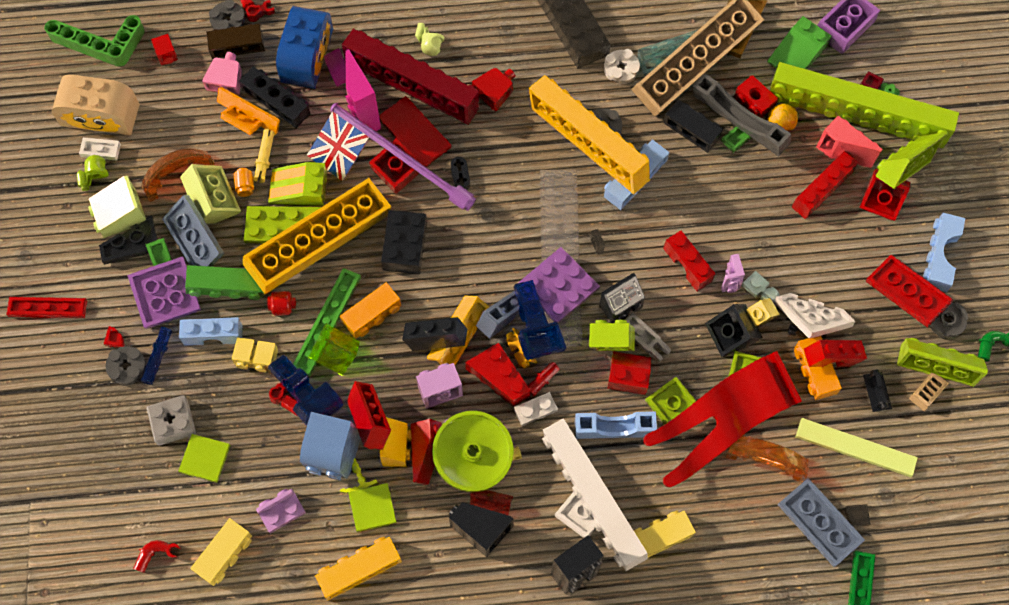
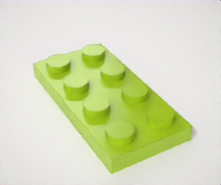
M247 206L244 242L263 244L321 207Z

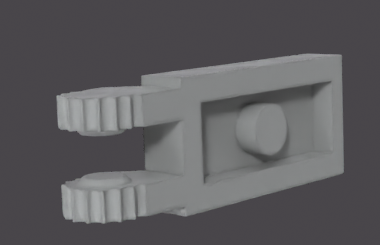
M634 313L626 319L627 323H630L635 328V343L646 353H649L657 362H661L663 358L653 348L656 344L664 353L669 354L671 352L668 345L661 340V337Z

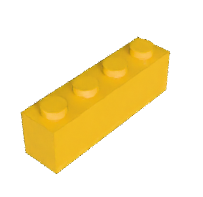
M381 537L374 541V545L369 548L364 546L358 549L355 555L339 559L337 561L338 564L332 567L325 566L318 571L319 574L315 575L325 598L329 601L401 563L402 560L391 538Z

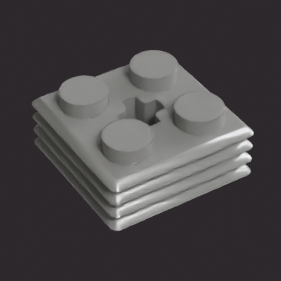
M185 395L146 407L154 441L158 446L189 437L191 434H196L189 402ZM169 418H175L172 420L173 423L170 424L168 422Z

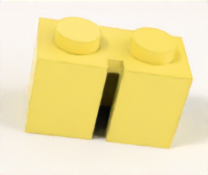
M237 337L232 355V361L236 367L240 369L255 368L256 371L264 373L267 370H274L278 353L275 343L258 341L257 345H254L255 340Z

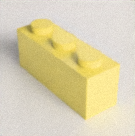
M676 510L668 514V518L663 521L657 519L649 523L650 527L644 530L641 527L634 530L645 548L648 558L694 536L696 532L685 511L679 513Z
M229 518L190 569L212 586L216 583L219 584L225 577L224 572L229 566L232 567L238 560L237 555L242 549L245 550L250 545L252 535Z

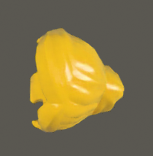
M778 104L770 109L767 120L777 123L787 131H791L797 125L798 113L789 104Z

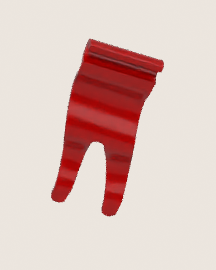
M775 351L752 362L719 382L671 421L646 434L643 442L646 446L650 447L669 440L710 417L716 420V427L674 470L664 476L663 484L670 488L691 477L749 430L777 413L802 402L778 352Z

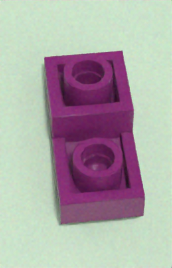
M337 48L324 55V59L333 81L338 87L346 83V62L340 48Z

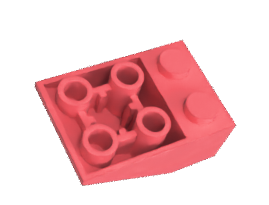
M837 116L824 130L816 148L831 159H836L845 151L859 162L858 165L869 168L873 167L883 150L876 142L868 139L863 132L855 129L847 120L842 119L840 116Z

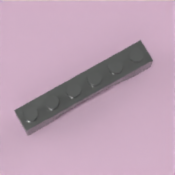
M706 73L693 85L694 97L778 157L791 144V133L777 123L764 120L748 111L732 98L716 80Z

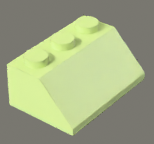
M191 164L180 177L187 195L190 196L206 223L215 224L241 212L222 166Z

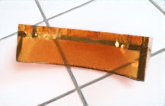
M182 149L171 152L157 160L149 168L141 184L149 201L152 202L158 199L157 190L162 187L159 181L160 178L191 162L192 164L215 166L210 154L199 149Z
M742 436L728 447L725 458L736 460L737 457L742 458L743 461L749 459L786 471V475H793V480L801 483L804 482L808 475L809 460L786 447L757 438Z

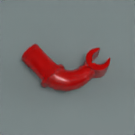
M161 540L151 541L145 544L142 549H139L141 552L133 569L145 573L151 557L156 552H166L169 557L177 558L178 556L173 555L171 550L175 547L181 549L178 544H169Z

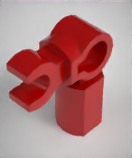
M240 0L250 22L258 21L265 14L273 15L275 13L274 7L267 8L271 6L270 0L263 2L262 5H255L253 0Z
M284 373L281 376V382L270 389V400L273 404H281L283 408L299 416L304 410L305 405L290 395H286L288 389L295 386L296 379L293 378L290 382H285L288 375Z

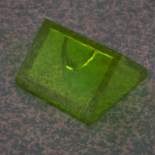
M326 323L308 358L343 376L357 356L360 341Z

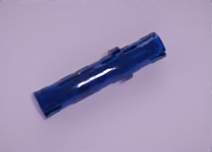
M161 327L156 342L152 345L153 350L141 382L144 384L153 385L163 355L168 350L167 345L173 332L169 328Z

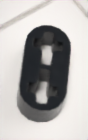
M455 157L451 161L453 184L455 187L460 185L468 190L470 187V177L467 162L463 157ZM457 163H460L461 165V171L459 172L457 168ZM459 177H463L464 185L459 183Z

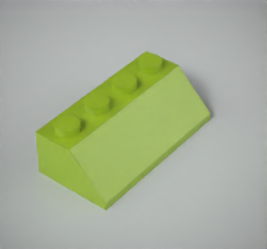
M946 133L924 135L914 141L911 140L907 146H902L897 153L893 152L887 160L883 159L877 167L879 171L876 177L895 189L932 161Z
M906 338L900 346L897 366L929 375L934 373L944 379L973 387L988 373L984 359L978 358L974 354L960 353L952 348L945 349L934 343L920 342L916 338Z

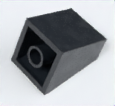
M464 502L459 506L455 505L449 512L450 526L485 557L491 554L513 528L514 518L509 515Z

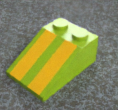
M305 162L272 169L268 203L324 206L327 183L325 163Z

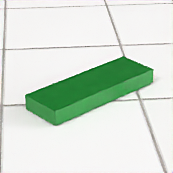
M856 550L853 552L848 605H871L876 554Z

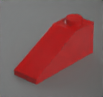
M426 419L411 423L414 483L429 485L435 467L432 456L433 442L436 433L442 426V422Z

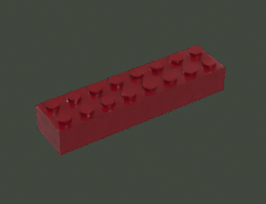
M354 28L342 43L345 62L346 50L349 49L363 73L467 125L470 124L479 110V90L474 86L467 85L456 77H450L442 70H436L426 62H420L410 54L398 51L394 46H388L381 40L374 39L365 32Z

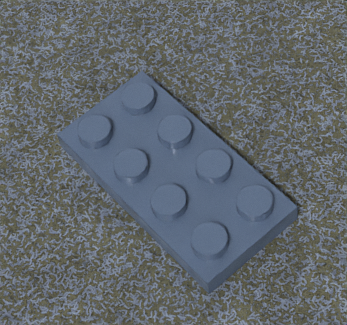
M183 195L162 218L189 265L212 267L225 254L189 195Z
M809 478L778 503L783 512L833 567L837 566L865 541Z

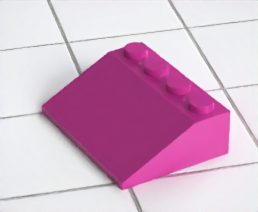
M348 49L346 50L347 96H345L349 104L347 105L348 110L361 122L374 131H378L381 129L375 92Z

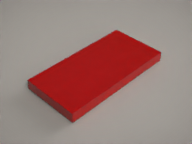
M407 96L379 115L380 122L425 167L452 148L448 140Z
M890 255L866 279L869 285L927 328L953 301L952 298L893 255Z

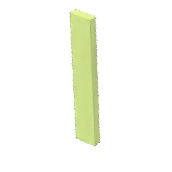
M801 418L795 438L908 477L913 476L918 458Z

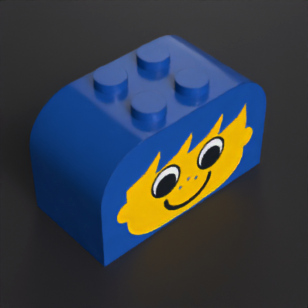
M293 6L290 9L276 56V68L281 83L311 89L316 88L324 62V55H326L333 33V24L329 12Z

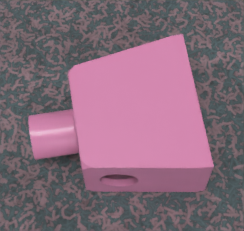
M227 52L224 59H213L202 80L207 91L218 92V89L223 87L239 96V80L242 76V69L239 62L235 61L236 55L234 53Z

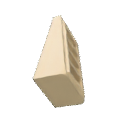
M931 373L909 397V400L925 411L949 383L942 377ZM932 377L942 384L941 387L931 380ZM927 383H930L937 391L933 390ZM923 388H926L933 396L928 394ZM921 392V393H922L925 397H927L929 400L927 401V400H926L925 398H923L919 393Z

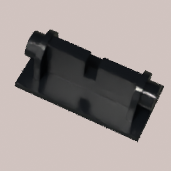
M876 369L872 370L870 374H864L863 378L872 412L892 409L883 373Z

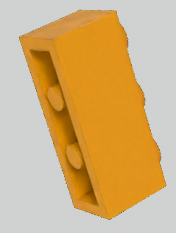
M386 282L340 315V318L352 336L357 339L358 337L365 336L373 326L380 325L388 315L398 312L402 306L401 300Z
M821 336L800 340L794 348L795 357L800 360L802 365V375L807 378L809 383V393L814 396L815 400L836 395L842 389L832 363L824 367L808 366L804 348L818 340H822Z

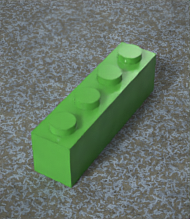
M187 265L186 294L195 297L209 295L214 298L229 296L233 299L248 297L252 300L264 298V292L246 269Z

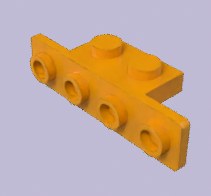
M223 87L218 89L217 102L227 107V109L221 112L222 120L249 135L260 127L269 129V132L273 130L275 135L278 133L280 124L278 118Z

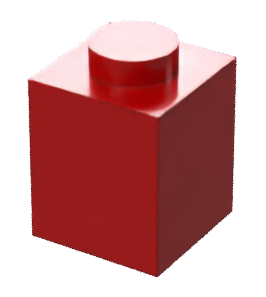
M168 34L151 39L161 66L178 60Z

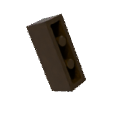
M260 23L206 31L208 50L212 59L223 58L227 52L243 55L265 51Z

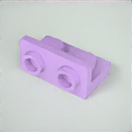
M739 254L731 255L729 263H727V270H725V277L721 287L722 292L733 293L741 288L745 273Z
M293 489L280 491L276 498L272 500L267 499L256 508L270 534L306 513Z

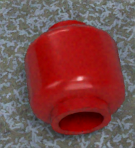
M274 291L267 298L268 311H271L274 316L290 315L292 309H296V297H292L290 291Z

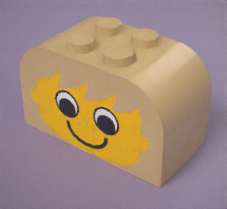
M64 75L60 81L52 114L59 125L63 127L131 136L140 103L133 90L121 82L79 75Z

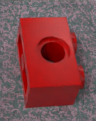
M753 75L737 87L734 95L738 103L743 104L750 112L760 118L769 113L778 100Z

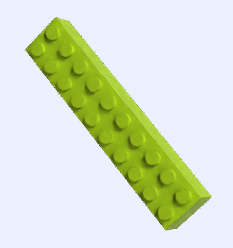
M779 62L770 86V91L778 98L777 102L803 108L809 112L824 114L827 117L836 118L840 116L848 122L859 124L862 127L873 128L883 133L894 134L900 138L904 137L915 140L920 136L944 132L946 136L939 148H944L955 132L959 112L782 62Z

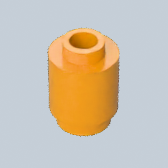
M239 168L234 172L235 191L238 193V196L248 197L253 194L254 190L253 174L247 168Z

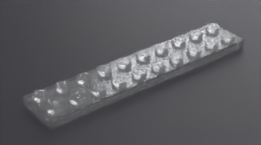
M540 170L541 263L562 247L580 265L577 170ZM581 305L558 325L542 310L543 347L582 346Z

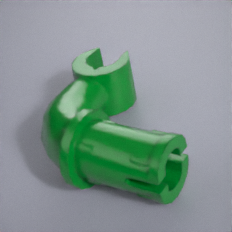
M990 331L983 335L982 339H979L978 358L984 359L985 362L990 361L992 346L995 345V341H1002L1004 346L1009 347V333Z

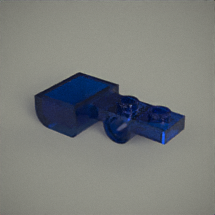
M533 280L515 284L513 288L519 302V314L521 320L526 322L527 328L522 329L518 334V340L526 360L565 351L567 347L558 322L548 323Z
M284 354L268 366L272 374L297 400L298 403L295 404L293 411L306 426L311 412L332 417L342 409V399L327 382H324L315 389L309 383V377L306 372L301 368L297 369Z

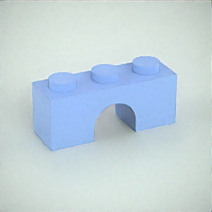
M239 317L180 320L179 339L184 346L204 345V340L210 339L219 340L223 344H236L237 337L242 338L243 325Z

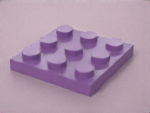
M562 247L519 281V286L557 325L600 289V286Z
M184 257L127 275L145 329L201 311L197 297L186 294L187 265Z

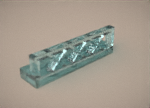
M698 30L638 49L637 58L644 75H648L662 62L660 61L662 57L669 56ZM650 61L656 63L653 68L647 69L645 63Z

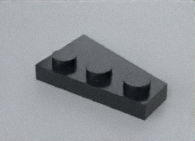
M148 216L144 222L138 225L136 223L125 233L117 234L100 244L102 263L106 265L149 254L145 244L158 240L153 216Z

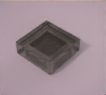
M595 229L591 232L590 240L596 254L604 252L605 244L599 230Z
M867 504L845 507L848 522L853 527L869 526L871 524Z

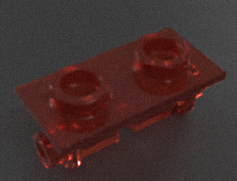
M490 490L472 492L470 504L509 515L513 496Z

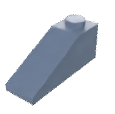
M518 288L483 311L476 326L490 339L519 315L532 302V299Z

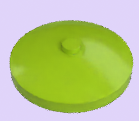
M481 411L461 412L446 420L436 433L432 448L433 462L439 475L450 486L465 492H481L497 485L508 473L514 454L513 442L506 427L494 416Z

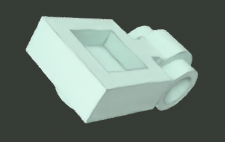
M754 271L741 285L755 298L759 294L762 295L760 297L761 300L771 298L773 304L776 296H779V292L774 287L767 288L769 282L757 271Z

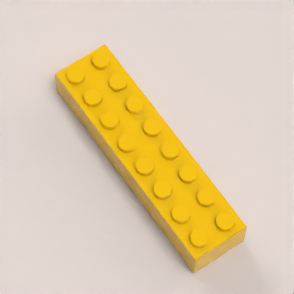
M544 75L529 87L532 110L633 195L650 181L648 157L643 153H639L633 144L627 143L622 139L618 132L611 130L605 121H600L591 110L588 111L584 108L579 100L573 99L567 90H562L553 79H549Z
M370 178L244 255L243 266L264 294H267L386 218L389 210H391V205Z

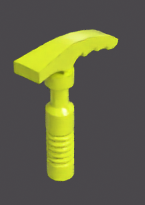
M354 458L352 470L357 475L360 485L353 488H342L340 492L348 493L372 487L379 483L376 479L366 482L367 480L362 476L361 468L356 458Z

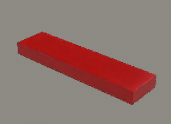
M9 297L6 315L8 317L85 318L87 299Z

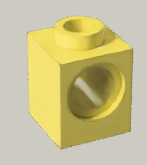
M771 298L760 300L746 309L755 327L766 324L780 315Z

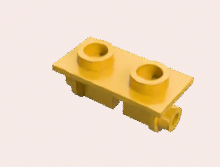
M512 328L514 333L506 334V342L512 352L519 349L514 354L519 366L525 369L530 366L529 362L537 364L538 362L535 359L537 355L534 349L528 346L526 334L522 330Z

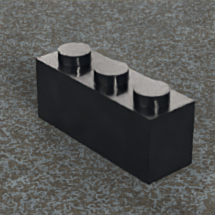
M679 99L665 114V125L707 153L721 137L723 129L717 123L711 122L702 113L695 111L689 104Z
M458 317L405 323L402 340L412 351L465 346L467 328Z

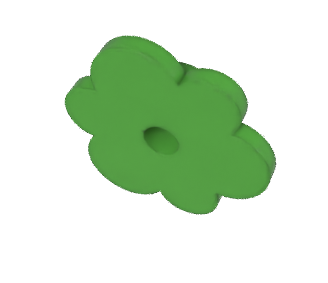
M883 83L881 85V91L895 95L900 94L899 89L895 88L894 84Z

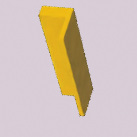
M465 295L451 317H458L467 328L465 346L431 349L427 359L437 361L440 365L444 363H454L456 365L477 331L478 327L476 325L483 311L488 309L489 306L478 296Z

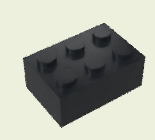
M389 210L381 259L383 271L411 274L421 273L427 230L426 214Z

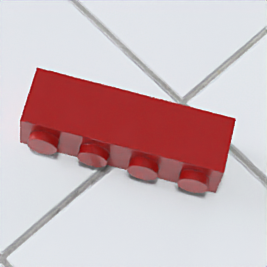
M844 151L795 199L791 208L804 219H807L854 172L859 162Z
M355 381L347 403L362 444L368 449L383 450L391 428L373 384Z

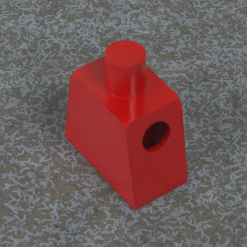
M493 68L474 79L472 86L479 90V98L496 112L512 94L513 83L511 80L516 75L510 68L504 73L497 68Z

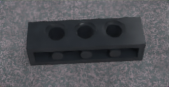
M253 66L239 80L240 86L245 93L296 129L310 115L309 104L306 100L296 97L292 90L282 87L278 80L269 78L262 69L258 70Z

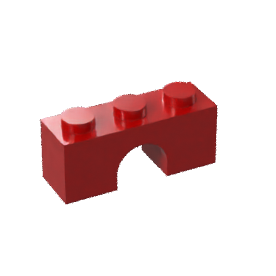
M682 230L666 239L663 249L674 263L679 261L683 265L687 273V280L697 292L712 283L715 272Z
M818 340L804 348L809 367H824L836 362L837 367H852L867 359L862 340Z

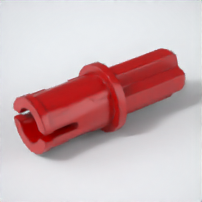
M551 362L541 373H537V377L528 385L532 396H535L545 385H548V381L560 370L556 363Z

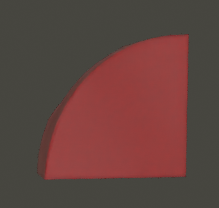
M108 326L104 345L114 348L124 347L125 342L121 333L114 327Z

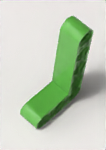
M130 15L125 19L112 41L57 20H50L44 26L52 42L118 67L124 66L128 62L145 33L142 22L136 15Z

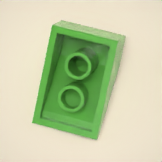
M802 16L767 62L776 69L779 62L808 69L827 48L831 35Z

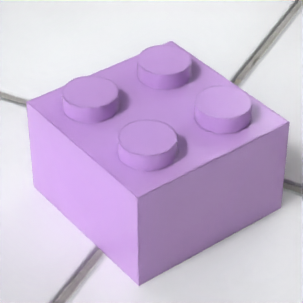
M454 363L441 364L438 366V369L432 371L425 370L416 376L418 389L426 409L463 396L462 383Z

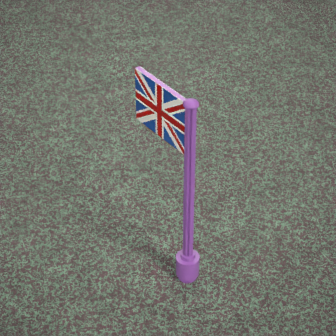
M334 103L331 106L330 110L332 113L307 154L316 163H325L327 171L341 181H344L365 144L371 138L446 191L450 196L448 200L460 209L469 211L476 201V198L473 197L474 195L460 185L455 187L444 181L340 107L338 103Z

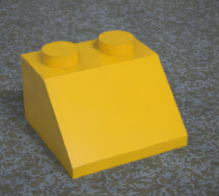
M387 418L391 432L383 450H380L382 466L407 467V461H411V449H408V442H411V430H409L408 423Z

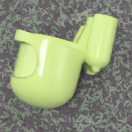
M418 23L415 36L421 42L422 52L428 56L438 55L441 43L444 42V36L438 33H429L428 27H425L424 23Z

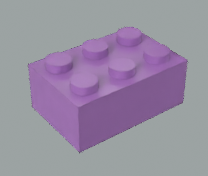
M841 0L819 21L818 27L831 35L828 44L840 54H843L875 22L880 9L868 0Z

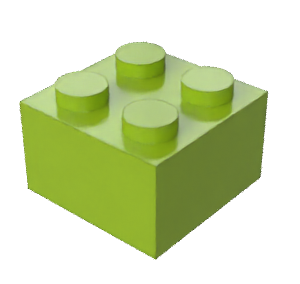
M595 320V323H590L589 347L595 351H635V328L630 323H627L626 320H615V323H608L607 320Z

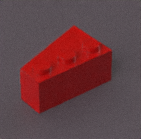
M499 343L465 362L466 370L479 378L483 384L493 389L497 395L514 407L530 397L529 387Z

